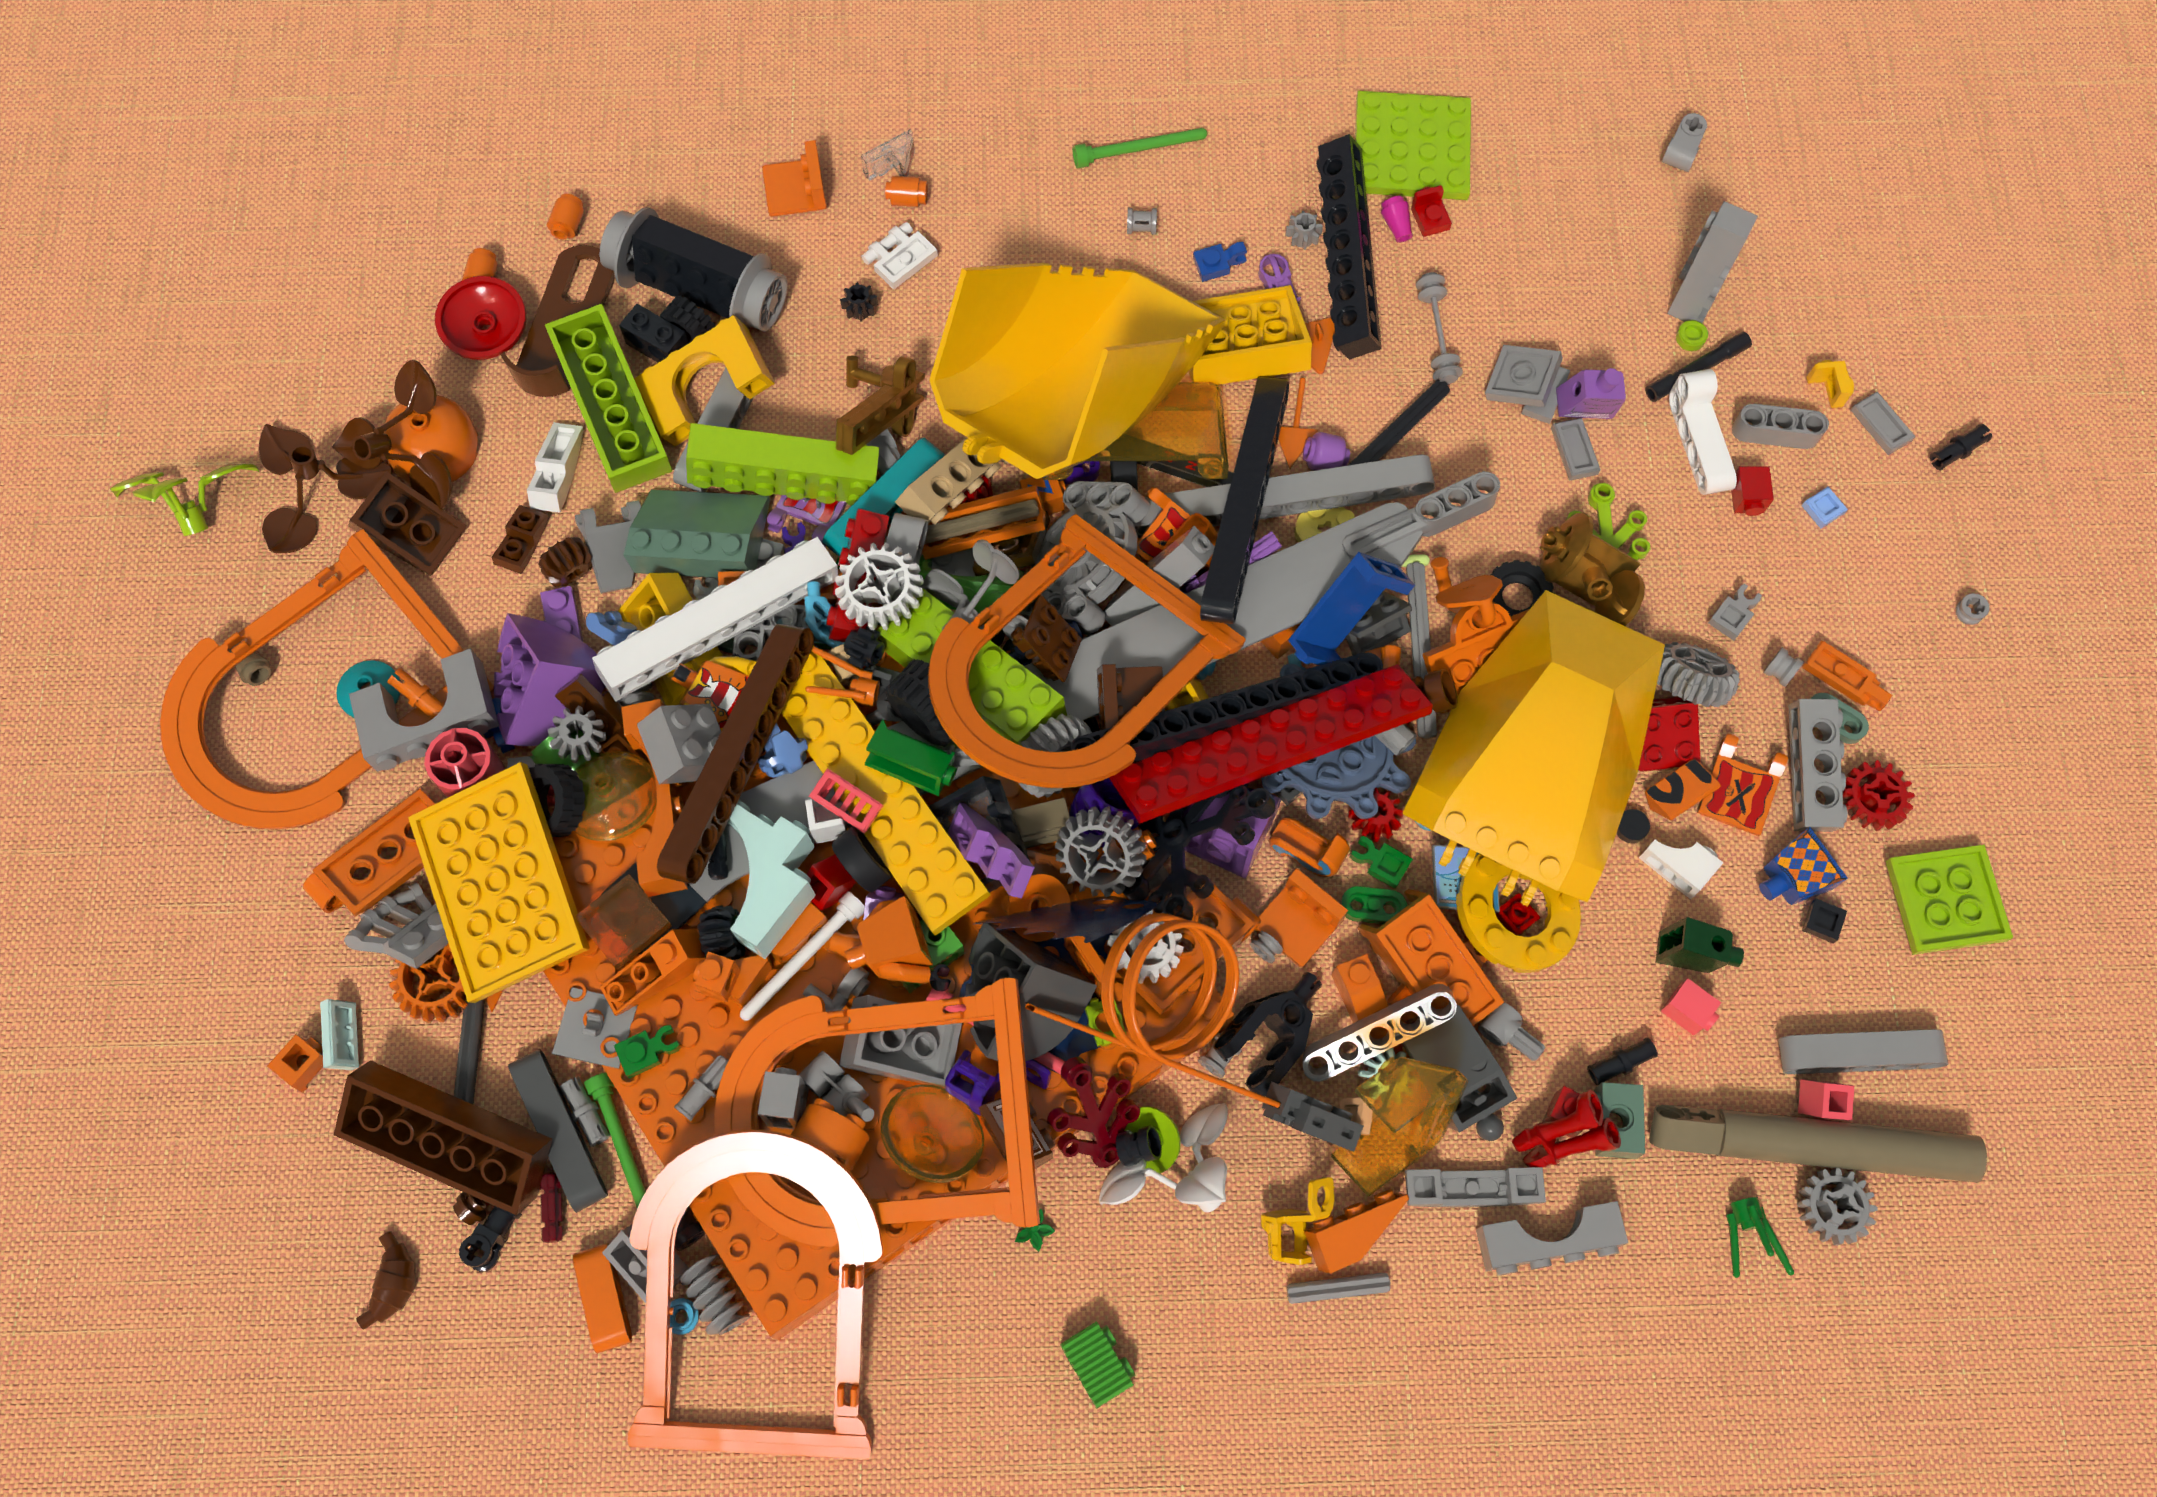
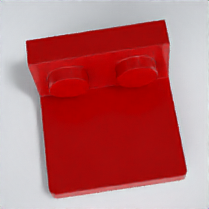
M1678 696L1653 699L1638 771L1681 767L1691 759H1695L1700 763L1698 704L1694 705L1690 701H1683Z

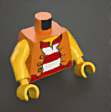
M737 656L714 657L710 661L705 660L702 662L697 672L680 663L674 671L671 680L686 688L680 700L682 705L711 704L722 731L756 662Z

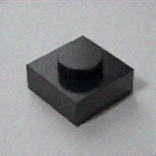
M1815 898L1810 904L1802 931L1834 944L1839 939L1847 911Z

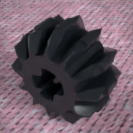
M721 905L712 907V909L705 910V913L700 915V924L697 927L699 930L698 939L701 942V951L705 952V958L708 951L731 960L740 959L741 956H744L745 946L738 942L730 930L740 914L732 906L724 907Z

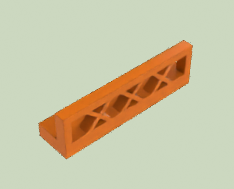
M1037 485L959 504L955 509L947 507L948 514L940 522L1035 499L1038 503L1039 515L924 544L922 553L925 560L971 549L981 539L991 544L1045 530V509Z

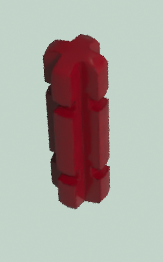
M556 1173L543 1175L540 1184V1190H544V1194L540 1195L541 1223H545V1227L541 1228V1240L544 1243H555L563 1239V1226H559V1222H562V1193H558V1189H561V1184Z

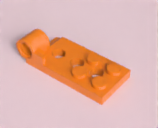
M421 789L417 790L312 869L313 873L305 880L303 890L325 913L334 912L344 905L356 917L371 909L379 900L388 896L424 868L416 840L407 837V832L411 829L408 817L435 803ZM387 847L397 848V854L393 858L388 860L380 858V853L383 849ZM366 867L371 870L366 879H353V873L357 869Z
M1215 885L1212 894L1207 898L1200 899L1193 891L1187 895V900L1193 906V918L1191 921L1198 922V919L1202 917L1212 919L1215 923V930L1224 935L1233 949L1247 939L1262 921L1238 897L1231 901ZM1187 928L1177 929L1172 932L1181 933L1182 938L1191 942L1193 950L1182 952L1181 956H1178L1180 962L1176 969L1171 968L1172 971L1169 977L1165 978L1159 974L1157 982L1152 983L1150 977L1146 976L1142 984L1137 982L1136 991L1160 1015L1204 975V957L1201 946L1196 937ZM1206 934L1214 947L1218 962L1224 956L1217 942ZM1126 969L1117 970V973L1125 978Z

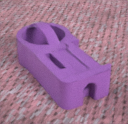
M1278 254L1265 256L1260 262L1258 271L1259 278L1263 282L1265 289L1291 285L1299 306L1301 297L1297 296L1291 282V273L1287 260ZM1271 264L1275 276L1266 274L1263 268ZM1279 266L1283 269L1282 274L1280 273Z

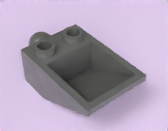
M1457 1005L1456 1013L1450 1020L1402 1044L1414 1063L1446 1126L1460 1133L1477 1123L1476 1130L1478 1135L1486 1141H1495L1503 1134L1504 1125L1502 1120L1492 1113L1516 1100L1517 1096L1502 1068L1465 1013ZM1486 1084V1089L1483 1092H1479L1478 1088ZM1458 1101L1456 1108H1454L1452 1103Z

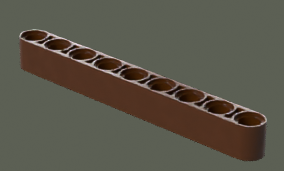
M777 624L773 628L659 855L657 871L661 877L694 884L702 876L811 653L814 637L809 628Z

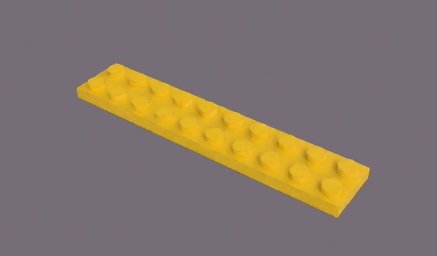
M811 650L781 714L797 737L806 739L807 751L823 774L828 768L884 805L865 833V836L926 925L936 936L990 897L991 894L967 860L964 859L955 843L916 788L911 784L865 766V761L870 752L866 751V747L875 730L853 699L806 692L805 688L807 686L846 690L824 658L813 653ZM837 782L833 786L835 792L840 786ZM847 789L840 798L842 802L845 801L850 793ZM858 796L855 797L847 809L850 814L861 799ZM866 803L856 820L861 823L872 805Z

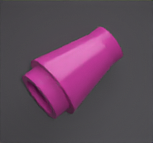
M1395 196L1385 200L1381 204L1382 210L1380 213L1393 233L1396 242L1401 243L1411 239L1413 234L1411 231L1408 202L1404 201L1403 196Z

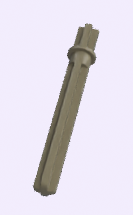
M1035 499L940 522L936 525H928L924 544L1039 515L1038 503Z

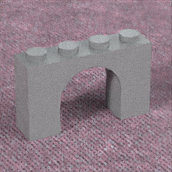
M471 648L440 660L447 684V699L438 715L425 724L413 727L400 725L393 696L380 683L349 694L363 758L377 772L392 769L397 764L410 759L424 757L431 741L442 732L452 728H468L482 735L488 732V730L499 726L483 663Z

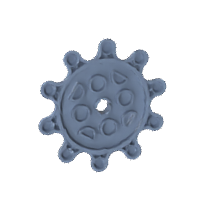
M1286 664L1280 670V677L1302 671V669L1295 664ZM1374 735L1262 778V785L1269 793L1279 792L1286 787H1293L1302 792L1306 798V812L1313 819L1326 817L1329 814L1333 801H1342L1353 809L1357 817L1369 819L1378 812V804L1373 795L1375 788H1384L1399 794L1407 791L1411 785V780L1408 774L1400 770L1393 762L1394 753ZM1416 738L1402 753L1408 752L1414 748L1416 744Z

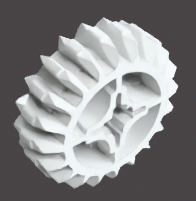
M885 542L881 550H878L876 544L872 543L870 546L871 551L868 552L859 547L858 553L860 556L857 558L848 554L847 559L850 565L840 564L839 569L843 575L835 576V582L840 586L835 589V595L837 598H840L838 604L841 610H846L845 614L849 620L856 618V623L860 627L868 621V626L873 631L877 624L881 623L883 630L887 631L889 627L888 622L894 621V624L900 627V616L903 615L905 618L911 619L912 614L909 608L919 609L920 604L916 598L923 597V589L919 586L923 585L924 579L922 575H919L921 571L919 565L912 563V555L909 553L903 555L902 548L897 546L891 551L890 545ZM887 566L892 568L886 571H881L876 567ZM866 572V579L855 590L857 581ZM874 577L877 578L879 584H882L885 596L875 587ZM905 583L899 597L892 601L894 592L901 588V584ZM878 602L883 607H869L863 605V603Z

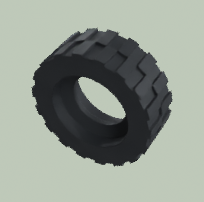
M1514 560L1510 563L1505 562L1502 566H1497L1492 574H1490L1501 579L1503 583L1502 588L1492 601L1507 610L1510 617L1530 609L1545 590L1553 593L1554 586L1553 583L1546 581L1544 572L1541 570L1542 568L1534 566L1531 562L1527 561L1520 562V560ZM1512 583H1520L1527 586L1533 595L1532 604L1523 610L1510 608L1503 600L1502 593L1504 588Z
M536 764L535 767H530L529 771L551 836L564 837L570 835L572 831L578 828V824L583 818V811H585V791H583V783L579 779L578 773L573 771L569 765ZM551 785L555 794V808L552 816L547 806V795Z

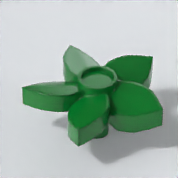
M1042 1209L1039 1210L1040 1224L1034 1227H1021L1023 1230L1017 1234L1015 1242L1023 1243L1030 1239L1032 1247L1038 1252L1042 1246V1237L1049 1236L1055 1232L1050 1225L1042 1224L1044 1219Z

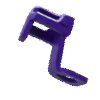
M965 1050L949 1071L945 1079V1089L949 1094L966 1103L972 1112L980 1116L979 1107L994 1101L995 1094L1000 1090L999 1072L994 1077L969 1063L971 1052ZM1032 1059L1025 1061L1027 1068L1033 1069L1040 1075V1077H1037L1026 1068L1027 1080L1046 1089L1050 1083L1051 1072ZM963 1074L968 1078L972 1079L974 1081V1085L963 1080L961 1078V1075Z

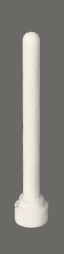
M847 891L838 900L840 903L836 907L838 911L741 1009V1019L745 1021L752 1019L847 920L851 922L854 918L859 919L864 914L865 906L851 892Z

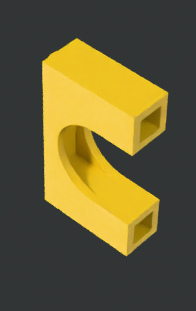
M735 315L721 320L717 326L704 334L696 336L692 342L679 350L671 352L667 358L654 366L646 368L642 374L634 378L660 436L673 446H677L689 438L690 424H696L686 401V391L692 376L700 368L711 363H724L736 389L749 399L775 384L747 326Z

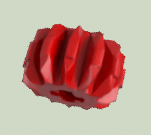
M1375 788L1373 795L1378 804L1380 815L1377 818L1360 819L1353 809L1349 810L1348 818L1355 820L1351 825L1352 830L1362 829L1361 836L1365 837L1368 834H1372L1374 842H1378L1381 835L1387 840L1390 839L1393 835L1392 830L1398 831L1402 825L1399 819L1403 817V810L1397 808L1400 804V798L1390 800L1391 791L1386 790L1382 795L1379 794V789Z

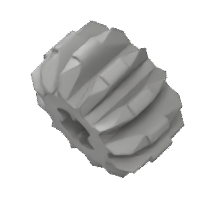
M580 706L576 708L575 714H571L570 710L565 708L563 710L565 718L554 716L552 720L556 727L548 729L549 736L554 738L550 742L551 748L559 749L558 755L561 759L571 754V760L575 764L579 760V755H584V758L590 761V750L600 753L602 748L598 742L606 740L605 732L601 731L604 728V723L602 720H595L596 714L593 710L584 715L583 708ZM578 730L583 731L581 738H578V735H576V739L572 738V732L576 731L578 734Z

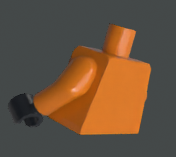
M905 896L897 900L879 902L866 919L857 926L861 944L845 951L847 962L852 970L868 964L870 969L879 978L927 984L930 981L932 988L936 991L947 990L951 983L949 979L938 977L948 976L950 969L947 965L940 964L933 971L930 970L929 966H932L933 963L920 924L922 917Z

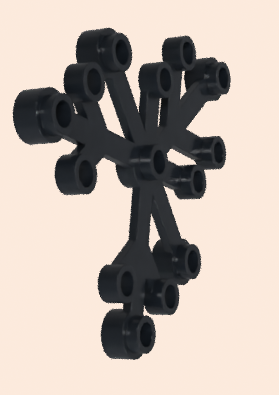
M1241 785L1232 789L1228 800L1215 816L1198 821L1215 798L1226 796L1230 790L1194 803L1185 816L1183 811L1188 806L1170 812V821L1167 823L1163 821V815L1140 823L1138 826L1143 831L1148 829L1151 834L1156 833L1160 835L1154 837L1157 847L1153 850L1157 852L1144 867L1141 875L1135 877L1136 881L1133 886H1125L1126 888L1122 893L1132 901L1146 899L1150 893L1149 882L1171 855V873L1158 890L1149 896L1148 901L1158 903L1153 909L1156 913L1163 912L1186 920H1192L1193 906L1187 900L1186 886L1190 887L1198 898L1204 899L1212 894L1214 884L1206 875L1198 876L1185 868V847L1193 837L1218 828L1231 834L1239 845L1251 843L1255 837V831L1247 822L1239 823L1237 821L1251 816L1260 819L1269 818L1275 812V799L1265 788H1257L1250 792L1246 786Z

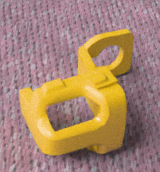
M1322 1177L1309 1181L1308 1208L1310 1213L1296 1209H1280L1261 1214V1227L1268 1234V1252L1272 1260L1296 1265L1312 1263V1256L1306 1255L1307 1239L1304 1233L1306 1222L1326 1219L1330 1216L1334 1206V1182L1332 1177ZM1323 1186L1325 1200L1321 1210L1317 1202V1193L1320 1187ZM1283 1224H1287L1294 1229V1251L1292 1252L1281 1251V1226Z

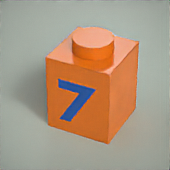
M1056 474L1040 479L1030 477L1019 481L1020 489L1037 485L1044 509L1048 512V515L1064 511L1063 494L1066 486L1063 480L1058 481Z

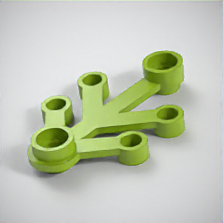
M1598 483L1592 487L1588 495L1590 506L1597 510L1600 534L1594 529L1592 534L1619 549L1636 531L1643 529L1647 522V516L1640 510L1632 511L1626 520V524L1613 535L1610 506L1615 498V492L1609 484ZM1598 491L1606 493L1607 496H1601ZM1572 511L1568 514L1566 520L1575 515L1576 513L1582 512ZM1632 518H1638L1641 524L1634 523ZM1644 538L1635 539L1627 555L1637 561L1645 558L1650 551V543ZM1635 546L1643 547L1644 552H1639Z

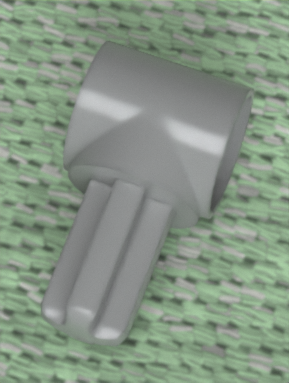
M1505 1002L1487 1015L1478 1026L1479 1032L1493 1044L1505 1046L1507 1043H1510L1531 1061L1537 1060L1545 1049V1046L1520 1027L1523 1023L1522 1016Z

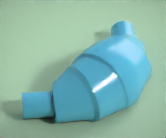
M808 582V596L804 598L806 616L804 620L812 631L813 636L818 641L832 648L844 644L843 642L829 639L831 626L826 625L829 608L832 605L827 601L826 597L821 596L820 582Z

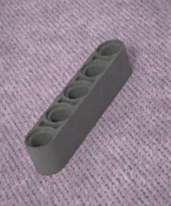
M538 1049L508 1064L511 1076L536 1131L552 1138L548 1158L573 1210L577 1213L606 1198L608 1192L577 1123L571 1117L572 1112L542 1050Z

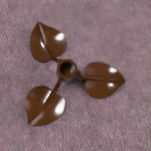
M414 359L403 365L394 385L395 397L400 404L407 406L406 410L377 428L370 421L362 417L350 420L332 448L349 461L368 469L376 468L381 464L382 460L388 459L414 463L415 465L412 466L409 473L412 489L440 508H444L449 501L452 487L450 472L445 462L432 452L424 453L421 459L416 456L390 454L389 451L392 443L389 436L384 434V431L409 416L413 410L418 414H426L435 406L437 394L434 382L421 363Z
M265 424L259 441L261 462L266 470L277 475L286 474L293 468L297 481L298 506L296 512L290 508H280L272 511L265 518L262 533L269 551L273 553H292L306 547L316 535L317 522L315 518L309 515H302L304 511L303 479H313L319 470L322 469L331 479L339 480L338 489L341 494L351 499H366L386 471L392 474V468L386 463L381 462L376 468L368 469L343 458L338 461L336 465L337 473H334L325 465L323 460H317L314 449L307 437L292 430L280 429Z

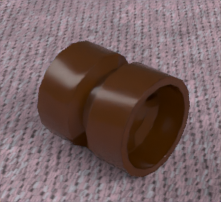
M1446 669L1426 673L1424 679L1421 676L1410 678L1433 704L1432 710L1436 713L1456 708L1457 692L1455 684Z

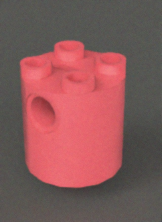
M452 728L442 732L431 741L425 753L424 765L427 774L447 798L505 770L503 762L489 743L478 732L468 728Z

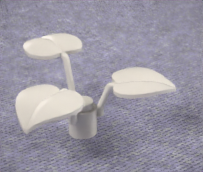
M1218 1103L1206 1107L1192 1115L1185 1122L1180 1132V1141L1185 1147L1193 1146L1192 1150L1198 1164L1178 1184L1151 1168L1145 1169L1146 1160L1144 1159L1131 1166H1124L1120 1163L1104 1181L1099 1196V1203L1101 1205H1118L1131 1200L1143 1188L1146 1177L1151 1176L1174 1189L1175 1196L1181 1203L1198 1205L1203 1212H1211L1218 1208L1222 1202L1226 1201L1225 1181L1227 1165L1220 1157H1211L1204 1160L1200 1148L1201 1145L1212 1144L1222 1133L1228 1115L1227 1105L1225 1103Z

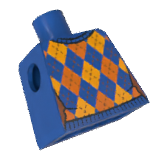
M1809 827L1764 866V871L1769 876V879L1760 883L1759 888L1763 896L1770 901L1782 894L1788 904L1794 905L1831 891L1848 878L1811 827Z

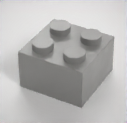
M711 704L660 706L637 723L659 784L697 781L721 733Z

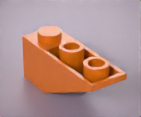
M672 929L600 986L615 1016L624 1013L695 971L698 962L705 960V952L701 951V942L698 939L699 934L696 929Z
M1393 1189L1386 1190L1374 1195L1375 1201L1363 1205V1202L1355 1203L1343 1209L1345 1214L1336 1218L1330 1215L1326 1219L1313 1221L1314 1227L1305 1230L1304 1233L1318 1271L1331 1274L1361 1261L1409 1200L1408 1195L1394 1193Z

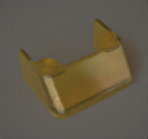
M1394 1057L1389 1058L1381 1065L1378 1073L1355 1089V1093L1373 1111L1370 1135H1360L1354 1152L1340 1147L1332 1153L1331 1157L1369 1197L1432 1150L1441 1141L1469 1080L1455 1068L1406 1057L1398 1059Z

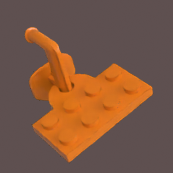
M1437 557L1430 563L1434 570L1439 590L1435 597L1436 602L1448 608L1449 611L1456 615L1450 628V642L1422 653L1427 673L1440 669H1446L1450 673L1458 697L1460 691L1529 609L1510 617L1507 610L1493 602L1492 600L1502 588L1503 583L1501 579L1492 575L1477 576L1452 586L1448 572L1449 560L1445 557Z

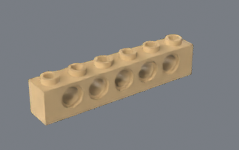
M965 438L911 483L895 503L907 515L927 519L928 523L932 522L936 525L948 514L946 510L948 506L955 509L967 497L964 492L968 491L972 494L983 484L982 477L985 475L987 479L991 478L1001 468L999 462L986 463L985 465L977 460V455H967L964 453L962 447L966 440ZM1001 459V460H1000V461H1002L1004 464H1007V463H1008V462H1007L1006 460H1004V459Z

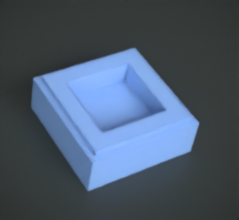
M1829 486L1802 504L1804 510L1820 529L1844 515L1848 510Z

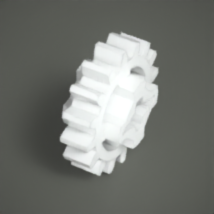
M1149 911L1146 915L1153 914V911ZM1165 922L1153 923L1138 932L1126 947L1130 957L1124 951L1117 970L1122 968L1127 970L1130 959L1142 939L1151 930ZM1129 924L1113 931V935H1110L1107 945L1112 947L1117 937ZM1170 932L1163 937L1165 942L1161 938L1154 945L1142 965L1138 983L1142 984L1146 976L1150 977L1152 983H1156L1159 973L1167 978L1172 971L1171 968L1176 969L1180 962L1178 956H1181L1184 948L1181 945H1177L1182 938L1181 933Z

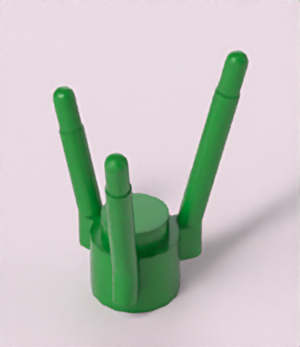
M1758 1197L1746 1198L1731 1203L1733 1213L1727 1214L1726 1217L1730 1226L1733 1276L1735 1278L1740 1276L1738 1225H1741L1742 1231L1756 1229L1767 1255L1770 1257L1774 1256L1775 1250L1787 1274L1792 1276L1794 1270L1766 1218L1763 1207L1760 1206Z

